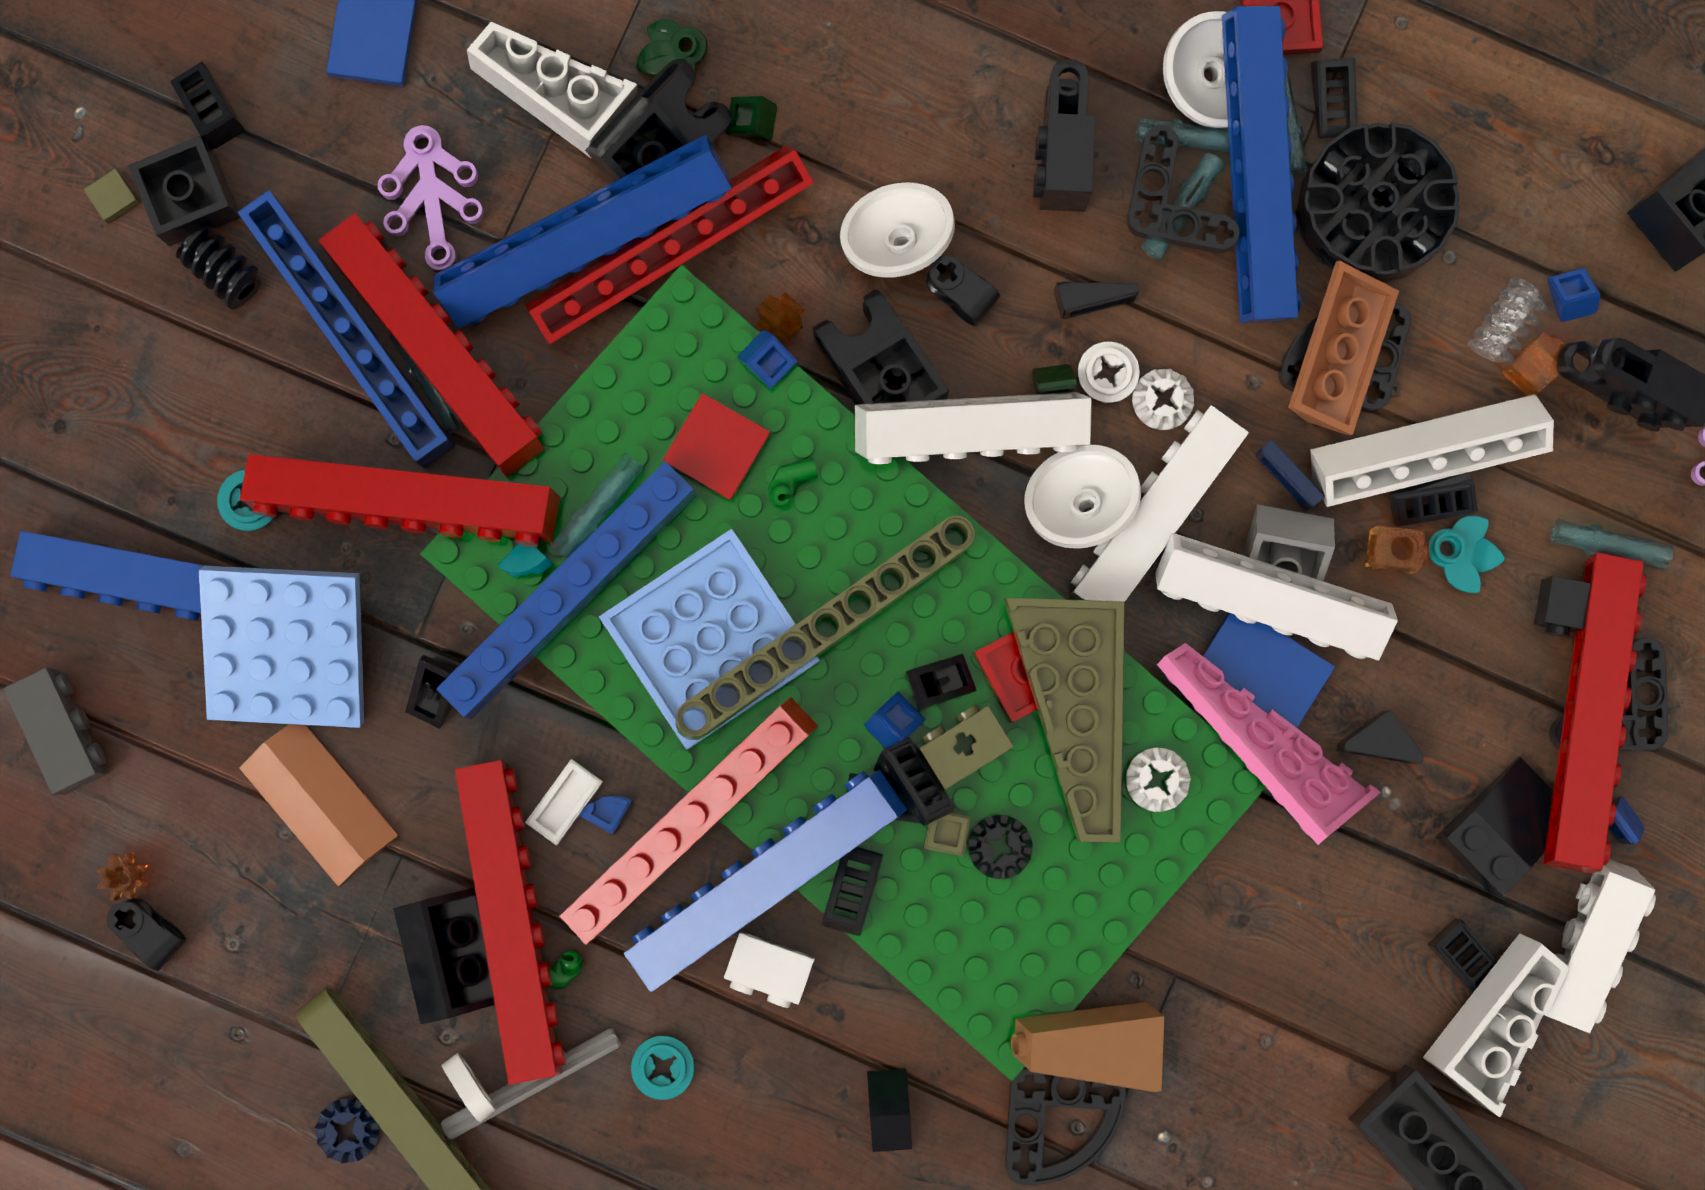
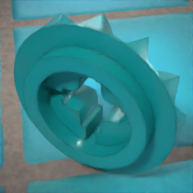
M241 470L230 475L221 485L217 496L219 513L226 523L238 530L251 532L260 528H266V525L275 517L254 514L248 507L238 508L243 503L239 499L245 470Z
M658 1035L644 1041L635 1051L631 1062L632 1078L637 1088L646 1096L658 1100L671 1099L683 1093L691 1083L694 1074V1060L688 1046L675 1037ZM652 1053L663 1061L667 1058L671 1059L673 1056L676 1057L669 1068L672 1073L671 1076L675 1079L674 1081L663 1073L659 1076H654L652 1079L649 1077L657 1066Z

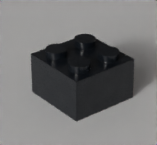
M201 136L128 165L154 232L168 246L184 241L191 233L207 224L217 228L241 218L215 152Z

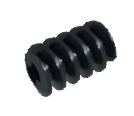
M207 224L191 233L177 249L176 257L177 259L180 258L181 264L184 267L191 269L192 274L196 278L202 279L203 285L213 289L216 297L225 299V305L232 310L237 309L257 293L261 281H255L254 278L258 268L252 265L243 270L247 258L240 255L232 260L236 248L233 245H228L221 250L225 238L219 234L209 239L214 232V227Z

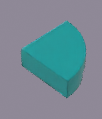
M517 544L497 566L512 577H521L531 573L540 574L553 563L536 547Z

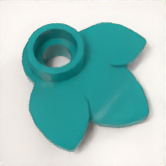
M1463 517L1451 529H1443L1434 533L1427 544V553L1430 560L1437 566L1442 567L1447 582L1462 592H1480L1481 582L1479 573L1491 570L1505 560L1501 551L1489 540L1483 538L1489 523L1488 519L1483 517ZM1442 542H1447L1451 545L1452 552L1449 556L1441 553L1440 545Z

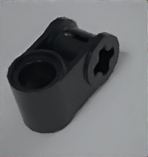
M940 256L932 263L927 274L926 283L932 294L937 296L961 319L972 326H977L1000 298V293L992 284L976 275L953 256ZM948 270L952 273L951 279L945 280L944 283L938 280L940 273L943 274Z
M131 899L117 903L108 913L107 923L112 933L130 947L143 963L156 971H159L187 940L185 935L175 925L164 919L142 899ZM133 910L135 912L132 918L134 924L127 925L125 922L128 919L126 912Z

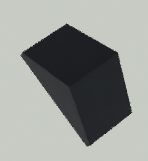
M963 653L911 669L905 673L918 712L977 691Z
M422 655L419 659L405 712L440 729L452 705L436 688L455 668L432 657Z
M1391 710L1380 712L1337 744L1336 750L1410 764H1421L1424 757Z
M906 1068L867 1071L873 1152L912 1149Z

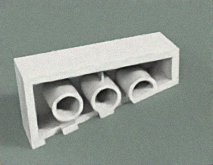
M493 22L488 24L467 49L471 70L588 157L590 156L585 151L586 148L637 96L636 83L627 79L622 81L607 74L606 70L594 65L591 67L571 59L570 55L559 50L554 52L537 45V41Z
M1609 859L1607 865H1603V870L1592 874L1590 883L1587 885L1580 884L1576 899H1579V913L1576 919L1573 918L1567 921L1562 933V947L1565 948L1564 954H1556L1570 969L1549 1014L1545 1016L1588 1033L1591 1032L1594 1023L1598 1024L1603 1019L1607 1007L1605 999L1611 987L1615 988L1619 984L1623 973L1622 962L1627 952H1632L1636 947L1639 939L1638 927L1643 917L1650 915L1656 901L1655 888L1637 869Z
M1519 933L1423 1058L1478 1104L1501 1117L1506 1106L1503 1100L1510 1085L1515 1087L1521 1074L1518 1068L1527 1049L1533 1048L1539 1036L1536 1034L1537 1027L1543 1015L1549 1014L1570 967L1543 944Z

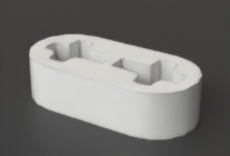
M456 1053L441 1065L460 1098L477 1121L482 1122L497 1110L476 1074L461 1054Z

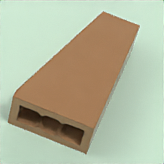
M1148 1002L1015 1019V1034L1011 1036L1012 1053L1030 1072L1150 1092L1162 1091L1164 1015Z

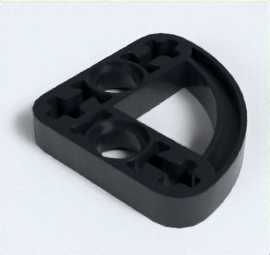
M1395 303L1392 313L1396 314L1395 320L1400 322V325L1392 329L1389 340L1384 339L1381 348L1388 350L1391 354V363L1389 367L1385 368L1375 365L1368 388L1371 385L1376 386L1375 393L1381 395V398H1377L1371 404L1367 402L1368 396L1366 395L1361 408L1363 412L1373 413L1380 410L1388 403L1391 397L1411 320L1409 311L1399 303ZM1318 317L1313 319L1296 336L1281 362L1278 377L1283 387L1289 391H1294L1296 382L1292 381L1293 374L1289 373L1288 369H1293L1296 364L1302 366L1305 357L1304 353L1308 348Z
M1024 1067L1015 1079L1010 1081L1005 1157L1006 1171L1009 1177L1015 1183L1021 1185H1042L1068 1178L1087 1167L1104 1151L1119 1126L1125 1106V1087L1112 1085L1114 1088H1118V1092L1110 1096V1101H1104L1100 1093L1089 1092L1091 1100L1083 1101L1086 1094V1083L1083 1080H1077L1079 1090L1076 1096L1071 1099H1064L1057 1093V1084L1064 1077L1052 1076L1049 1085L1051 1098H1044L1045 1089H1032L1031 1096H1025L1024 1090L1017 1087L1018 1082L1025 1081L1026 1075L1030 1074L1034 1082L1046 1083V1074L1030 1072ZM1090 1082L1091 1087H1104V1084ZM1046 1106L1104 1110L1098 1126L1082 1146L1060 1160L1042 1165ZM1023 1114L1032 1115L1037 1120V1129L1030 1136H1021L1015 1130V1121ZM1014 1141L1025 1145L1037 1143L1036 1149L1028 1147V1160L1035 1165L1034 1169H1027L1025 1176L1019 1174L1018 1168L1012 1167L1013 1162H1020L1021 1148L1020 1146L1013 1148Z

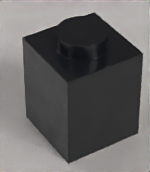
M1556 576L1542 579L1534 625L1546 627V634L1559 637H1569L1570 632L1584 630L1592 583Z

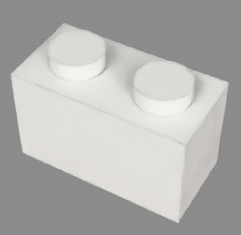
M741 931L724 979L730 980V988L752 995L755 989L769 994L768 1002L789 1008L791 1002L799 1005L815 957Z

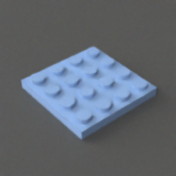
M732 529L599 616L686 750L820 662L818 657L705 737L699 740H688L678 733L675 719L678 709L686 701L796 625ZM788 641L782 645V651L788 659L798 660L803 657L804 650L798 642ZM755 664L749 669V675L756 683H766L771 679V672L766 665ZM723 687L716 692V699L722 706L732 707L738 702V694L733 688ZM690 710L682 717L684 726L692 731L702 729L705 726V717L697 710Z
M203 566L199 569L207 720L360 728L364 724L360 573Z

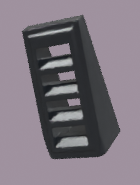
M1355 58L1311 62L1318 138L1337 137L1348 128L1357 126ZM1341 72L1342 79L1326 80V73ZM1343 87V94L1327 96L1326 88ZM1344 102L1345 110L1327 111V103ZM1346 117L1347 125L1328 126V119Z
M202 61L170 81L200 136L213 149L222 146L244 131V127ZM203 80L205 81L206 84L202 85L190 94L187 93V90L191 89ZM212 94V96L195 106L197 102ZM218 107L220 108L219 110L215 111L214 113L203 119V116L209 114Z
M1061 282L1056 283L1054 289L1060 317L1063 320L1132 303L1139 293L1137 284Z
M1468 473L1389 492L1393 523L1396 527L1459 517L1478 511L1475 484ZM1443 493L1444 499L1439 500L1438 494ZM1427 496V505L1422 504V497ZM1405 499L1412 500L1413 509L1407 511Z
M910 738L889 746L881 752L874 771H881L901 801L923 826L953 812L954 804L925 757ZM921 787L922 790L917 792L916 788ZM931 799L934 803L926 807L924 801Z
M855 847L840 858L823 916V926L861 936L883 854ZM851 860L871 866L870 873L848 867V861ZM844 876L867 882L866 887L863 888L843 882ZM840 892L862 898L861 904L838 898ZM835 908L858 914L856 920L834 914Z
M1455 918L1427 944L1472 994L1478 987L1477 983L1490 972L1498 961L1462 919ZM1462 936L1465 942L1450 954L1447 949ZM1472 947L1476 952L1463 965H1460L1457 960ZM1483 959L1486 964L1470 977L1467 972L1479 960Z

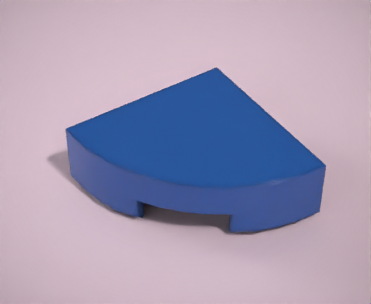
M615 795L601 797L588 804L579 816L614 835L633 800Z

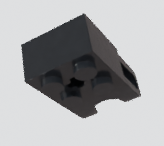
M675 59L669 62L586 148L585 151L613 182L705 134L712 143L732 121V112L725 104L718 102L706 103L693 114H689L685 106V94L695 81L696 73L686 59Z
M1066 59L1057 62L1053 66L1049 78V85L1044 98L1043 126H1039L1038 137L1035 140V160H1041V164H1037L1036 174H1034L1033 197L1040 198L1039 210L1085 212L1093 192L1095 115H1087L1089 76L1086 66L1077 60ZM1070 72L1076 75L1079 83L1070 79H1059V77L1063 73Z
M873 290L863 297V312L870 325L863 334L854 337L844 335L829 320L822 321L812 327L813 337L817 346L856 405L946 400L948 398V388L908 328L904 327L879 290ZM891 381L893 385L901 384V389L891 390L887 388V383Z
M1623 338L1602 340L1599 347L1586 341L1569 342L1560 350L1557 358V370L1563 378L1607 402L1609 410L1638 419L1636 422L1638 426L1658 432L1660 428L1683 431L1685 427L1704 426L1705 374L1663 350H1644ZM1576 353L1589 360L1586 370L1578 371L1575 368L1573 356Z

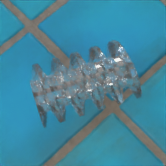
M1511 277L1507 281L1508 288H1504L1499 293L1500 301H1495L1490 307L1491 313L1483 317V326H1478L1475 329L1474 339L1467 341V346L1473 352L1497 363L1501 361L1512 364L1514 362L1513 356L1507 350L1521 351L1523 346L1516 337L1528 339L1531 336L1530 331L1524 325L1528 324L1536 327L1540 323L1539 319L1533 314V311L1545 314L1548 311L1547 306L1541 301V292L1526 280Z

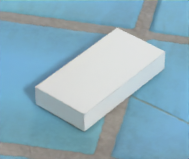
M571 759L525 823L556 846L559 845L604 781Z

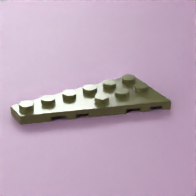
M1004 598L1077 841L1120 843L1124 601Z

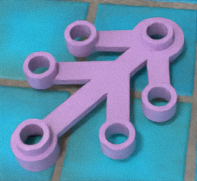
M420 125L412 128L406 134L403 144L406 154L391 174H385L379 179L378 190L386 199L394 200L399 198L403 192V183L416 167H419V182L399 209L389 212L384 217L383 224L390 235L395 237L403 236L408 231L410 220L424 203L430 244L425 250V260L432 270L439 273L458 262L456 250L446 241L440 199L458 211L464 221L469 224L479 223L484 217V209L478 200L465 198L438 179L434 162L451 172L458 184L463 187H471L477 182L478 171L475 166L468 161L461 162L442 149V139L438 132L430 126ZM421 138L429 140L428 146L424 149L416 148V143ZM463 169L472 170V176L467 180H462L459 177ZM390 181L396 182L397 187L393 192L388 193L384 191L386 183ZM469 206H477L478 213L475 216H466L465 211ZM393 219H402V226L399 229L393 230L390 228V223ZM438 249H445V258L439 261L435 260L433 257L434 252Z

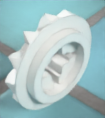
M1101 342L1090 347L1083 354L1077 369L1080 386L1090 398L1101 401L1104 404L1120 402L1129 396L1135 389L1140 374L1139 364L1135 355L1127 347L1116 342ZM1101 358L1104 363H1107L1109 368L1123 366L1114 375L1115 387H1113L1112 383H1109L1107 378L1101 380L1100 378L1094 379L1102 371L1101 364L1103 362Z
M1171 368L1154 369L1140 378L1133 391L1132 402L1134 411L1138 418L1151 428L1158 430L1176 428L1184 423L1191 414L1194 407V389L1190 386L1184 375L1174 372ZM1173 387L1175 390L1170 398L1173 407L1164 404L1161 408L1158 407L1154 411L1152 408L1156 405L1155 402L1158 397L1153 389L1164 393L1167 389L1170 390Z
M1151 748L1139 753L1131 761L1126 773V786L1131 798L1142 808L1154 812L1167 811L1177 807L1188 795L1191 777L1186 762L1174 751L1164 748ZM1149 764L1159 773L1173 771L1169 778L1165 780L1166 790L1169 794H1166L1159 787H1150L1146 790L1143 788L1153 778L1150 773Z

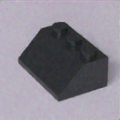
M475 887L393 908L420 1024L449 1019L495 1005Z

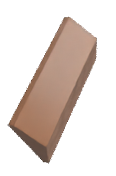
M1336 261L1288 406L1289 409L1306 422L1345 435H1353L1399 290L1342 261Z
M287 725L266 740L239 767L338 887L400 836L308 725Z

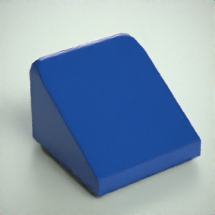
M1585 267L1548 277V285L1556 311L1562 322L1592 315L1598 311L1600 292Z
M762 330L737 356L770 389L798 362L783 344L766 330Z
M898 691L870 717L864 726L887 748L907 739L926 719Z
M1618 797L1612 802L1616 804L1615 820L1612 826L1608 827L1619 843L1636 844L1640 841L1644 832V825L1625 798Z

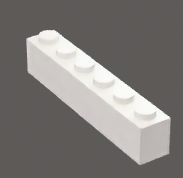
M1078 392L855 405V452L868 459V462L872 464H888L892 462V457L906 456L907 461L922 462L928 461L929 455L943 454V457L947 459H963L967 457V452H980L982 456L998 457L1004 455V450L1017 449V453L1038 454L1040 453V448L1053 447V450L1058 452H1072L1077 450V445L1090 444L1091 398Z
M1534 394L1310 449L1312 481L1323 494V501L1329 507L1552 452L1554 420Z
M1212 405L1204 414L1197 410L1184 427L1189 432L1182 444L1174 441L1161 460L1167 464L1161 473L1157 475L1152 471L1142 484L1141 492L1144 496L1140 500L1138 510L1132 521L1118 535L1097 545L1093 552L1099 557L1091 568L1083 564L1070 583L1076 588L1070 596L1075 600L1125 602L1168 544L1171 534L1176 533L1249 432Z
M1175 533L1171 534L1155 572L1157 589L1161 590L1169 598L1176 600L1186 598L1198 602L1201 607L1209 611L1218 612L1223 610L1235 614L1238 619L1246 623L1260 622L1271 626L1275 631L1284 635H1292L1293 633L1307 637L1318 646L1329 647L1332 645L1344 649L1349 655L1359 659L1369 657L1379 661L1398 622L1392 603Z

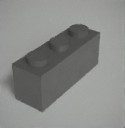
M44 668L3 688L52 795H66L107 775L103 765L106 763L105 754L98 743L92 742L87 731L90 728L89 720L85 712L80 707H76L71 697L74 689L65 673H60L57 669Z

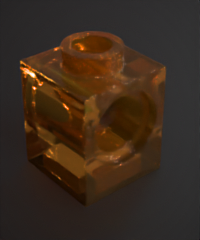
M1543 332L1533 339L1502 373L1527 396L1536 395L1559 373L1557 370V358L1564 344L1558 338L1552 335L1548 336Z
M1379 525L1372 528L1369 532L1366 568L1410 574L1421 570V565H1426L1429 555V543L1424 542L1425 531ZM1394 540L1400 541L1406 546L1407 555L1404 560H1399L1393 556L1391 544Z

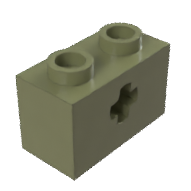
M975 704L956 716L959 724L945 731L941 725L922 737L925 745L919 748L944 790L1013 748L1012 743L989 706L979 710ZM962 734L964 738L969 735L973 739L974 743L970 746L972 752L970 755L965 756L963 751L959 754L954 751L953 746L958 743L956 735Z

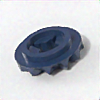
M353 1098L340 1099L328 1105L321 1112L315 1126L316 1145L321 1147L326 1154V1158H332L341 1164L359 1161L367 1156L375 1147L379 1137V1125L363 1104ZM356 1117L357 1120L352 1129L356 1139L353 1140L348 1137L338 1144V1136L341 1131L336 1123L345 1125Z

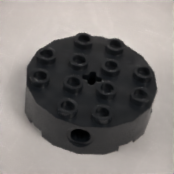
M1392 122L1390 125L1382 123L1368 125L1367 123L1348 128L1324 146L1301 182L1297 212L1304 240L1319 260L1332 270L1336 261H1342L1381 282L1407 277L1431 260L1433 255L1443 248L1457 225L1460 206H1458V179L1453 163L1435 140L1410 125ZM1377 199L1383 202L1380 207L1374 204V201Z

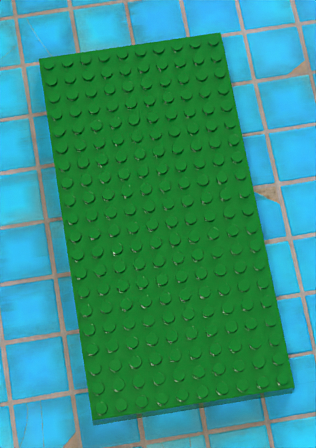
M681 264L538 422L537 426L543 434L537 438L544 450L508 478L497 468L487 479L548 486L560 496L553 543L539 541V546H536L553 564L547 570L537 575L531 573L521 577H512L497 565L518 544L515 542V538L501 537L500 542H489L478 539L477 534L463 533L462 538L447 537L438 533L420 555L494 621L501 625L663 464L662 460L701 393L770 431L771 435L732 501L725 499L675 470L694 489L697 496L535 657L688 793L780 705L792 697L819 727L719 820L750 849L754 850L770 838L775 844L785 838L786 835L782 829L800 816L807 822L817 815L813 807L832 793L836 799L846 794L847 789L844 784L848 782L850 773L860 774L864 771L870 776L874 774L876 762L885 747L865 728L864 724L898 691L918 711L905 676L906 671L963 653L977 691L920 711L919 713L926 720L908 738L918 748H921L925 745L922 739L923 736L941 725L945 731L959 724L956 716L976 704L979 710L989 706L1012 743L1013 748L945 789L955 806L952 813L971 817L963 856L924 849L928 824L923 826L921 823L893 820L857 846L883 854L861 936L846 934L1007 1078L1013 1081L1025 1067L1014 1057L1011 1049V1036L1015 1034V1019L1073 1011L1264 791L1266 786L1256 775L1247 769L1241 758L1229 745L1221 740L1213 727L1124 651L1120 843L1077 841L1038 710L1013 723H1009L973 655L974 652L1013 632L1004 598L1066 599L903 457H892V462L888 464H872L868 462V459L855 452V415L797 364L772 389L768 388L737 358L760 332ZM813 458L818 477L799 481L791 501L785 506L775 505L768 496V487L776 470L782 465ZM951 516H962L968 519L974 528V540L960 557L819 655L818 659L820 662L688 750L685 749L599 618L600 615L730 529L734 531L794 623L797 624ZM954 528L945 530V538L950 544L954 546L963 544V535L959 530ZM913 552V561L918 567H931L932 559L927 552ZM892 573L881 575L880 582L886 590L896 591L900 588V581L896 575ZM852 596L848 598V606L854 613L863 614L868 611V603L863 597ZM821 618L815 622L816 631L821 636L831 637L835 635L836 626L830 619ZM962 734L956 735L958 743L953 746L954 751L957 754L963 751L965 756L972 753L970 746L974 743L973 739L969 735L966 738ZM1147 749H1168L1174 751L1186 762L1191 777L1188 795L1175 808L1162 812L1146 810L1131 798L1127 790V769L1131 761L1139 753ZM1149 764L1148 766L1151 769L1150 773L1153 778L1143 788L1146 790L1150 787H1159L1166 794H1169L1166 790L1165 780L1169 778L1173 771L1159 773ZM994 815H1007L1020 821L1027 828L1033 842L1031 860L1021 873L1007 879H994L984 875L974 866L969 855L968 844L973 829L979 822ZM1007 830L999 840L992 839L990 841L986 838L984 840L985 843L990 844L989 847L995 850L993 864H996L997 859H1000L1002 854H1017L1016 851L1012 850V847L1007 845V835L1009 832ZM840 859L796 889L823 914L825 913ZM851 860L848 861V867L870 873L871 866ZM844 876L843 879L845 883L863 888L867 884V882ZM840 892L838 897L861 904L862 901L860 897ZM835 908L834 912L836 915L856 920L858 915Z

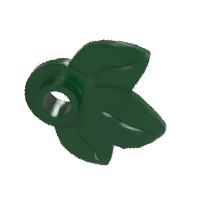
M672 20L656 21L647 27V33L652 43L646 45L640 52L636 68L645 74L656 76L672 60L686 59L696 73V65L704 59L708 50L707 39L696 28H681ZM692 40V49L684 52L682 48L684 42Z

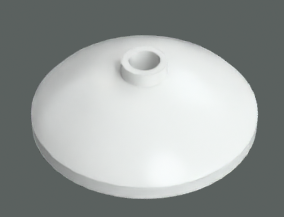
M1223 11L1202 13L1182 24L1168 42L1163 60L1164 81L1173 103L1192 121L1211 128H1228L1221 16L1226 12ZM1205 70L1211 72L1212 81L1206 80L1204 76Z
M910 182L886 185L868 193L852 206L841 226V245L849 262L866 274L877 277L909 275L929 266L947 249L955 230L954 214L948 200L932 187Z
M1078 445L1076 451L1058 452L1045 460L1036 469L1025 491V511L1034 530L1046 541L1065 548H1088L1112 539L1128 526L1140 504L1141 485L1134 466L1118 451L1101 445ZM1087 508H1093L1090 511L1083 512Z

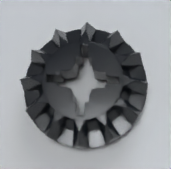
M994 815L985 818L973 829L969 838L968 850L972 863L981 873L994 879H1007L1021 873L1031 860L1033 842L1027 828L1020 821L1007 815ZM1007 830L1009 831L1007 845L1012 847V850L1016 851L1017 854H1002L1000 859H997L996 864H993L995 850L989 847L990 844L985 843L984 840L985 838L990 841L992 839L999 840Z

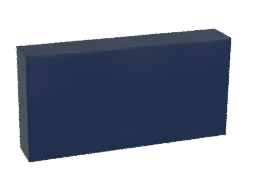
M1272 439L1255 454V457L1304 510L1308 511L1324 498L1323 494Z

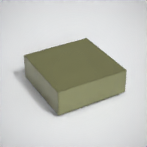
M117 169L112 170L83 189L106 223L112 222L140 203Z
M950 813L929 823L924 849L963 856L971 817Z

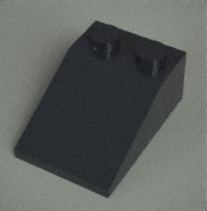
M1705 148L1655 187L1627 212L1637 228L1644 233L1661 257L1666 260L1675 272L1705 253Z
M1517 757L1435 838L1489 894L1503 896L1534 866L1545 852L1553 790L1521 757Z

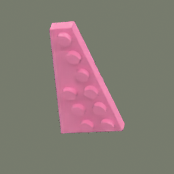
M1186 643L1165 655L1157 664L1165 673L1169 682L1182 692L1190 701L1195 711L1207 720L1219 734L1221 740L1233 749L1245 763L1247 769L1258 777L1272 793L1274 799L1283 805L1299 823L1301 829L1317 845L1381 793L1371 784L1364 788L1350 777L1353 770L1342 762L1336 766L1326 759L1319 744L1273 709L1268 714L1252 702L1255 696L1248 690L1243 688L1241 691H1238L1225 682L1223 671Z

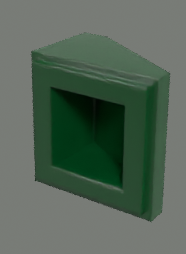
M764 96L731 97L729 110L732 112V121L726 128V134L734 137L771 141L777 105Z
M1068 364L1033 369L1035 394L1073 392L1077 386L1074 372Z

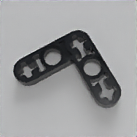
M1157 125L1152 127L1146 133L1141 146L1127 215L1129 230L1135 236L1213 253L1229 251L1239 238L1238 224L1231 217L1167 203L1179 138L1176 132L1169 126ZM1158 136H1164L1165 143L1170 145V147H1165L1160 159V163H1168V167L1158 162H1152L1155 157L1156 145L1151 144L1150 141H1156ZM1145 158L1148 159V160L1151 161V162L1146 163V162H1145ZM1148 172L1158 173L1163 179V187L1158 191L1147 190L1142 184L1143 175ZM1138 196L1153 201L1149 217L1155 219V222H1150L1147 228L1141 227V221L1135 218V215H1141L1146 201L1137 200ZM1160 200V205L1154 201ZM1178 217L1189 218L1193 223L1192 234L1186 237L1177 235L1172 228L1173 220ZM1201 220L1207 222L1204 230L1216 231L1219 225L1225 226V233L1231 235V238H1226L1220 244L1216 242V235L1205 233L1202 240H1197L1201 230Z
M1644 637L1633 640L1632 649L1636 650V652L1643 650L1644 645L1646 651L1652 652L1653 658L1646 660L1645 666L1646 672L1654 671V677L1636 678V672L1644 671L1643 659L1636 657L1635 667L1629 673L1627 687H1630L1632 691L1631 701L1622 720V725L1626 726V739L1622 749L1618 751L1659 749L1665 744L1668 737L1665 651L1662 644L1654 638ZM1642 683L1650 684L1655 690V699L1650 705H1644L1637 699V688ZM1656 710V716H1647L1648 728L1655 729L1656 732L1655 737L1649 738L1647 744L1646 737H1640L1639 729L1646 728V716L1638 717L1637 711ZM1563 717L1556 719L1549 730L1550 741L1558 749Z

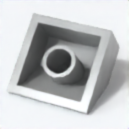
M1257 504L1248 532L1244 556L1324 581L1335 549L1334 519Z

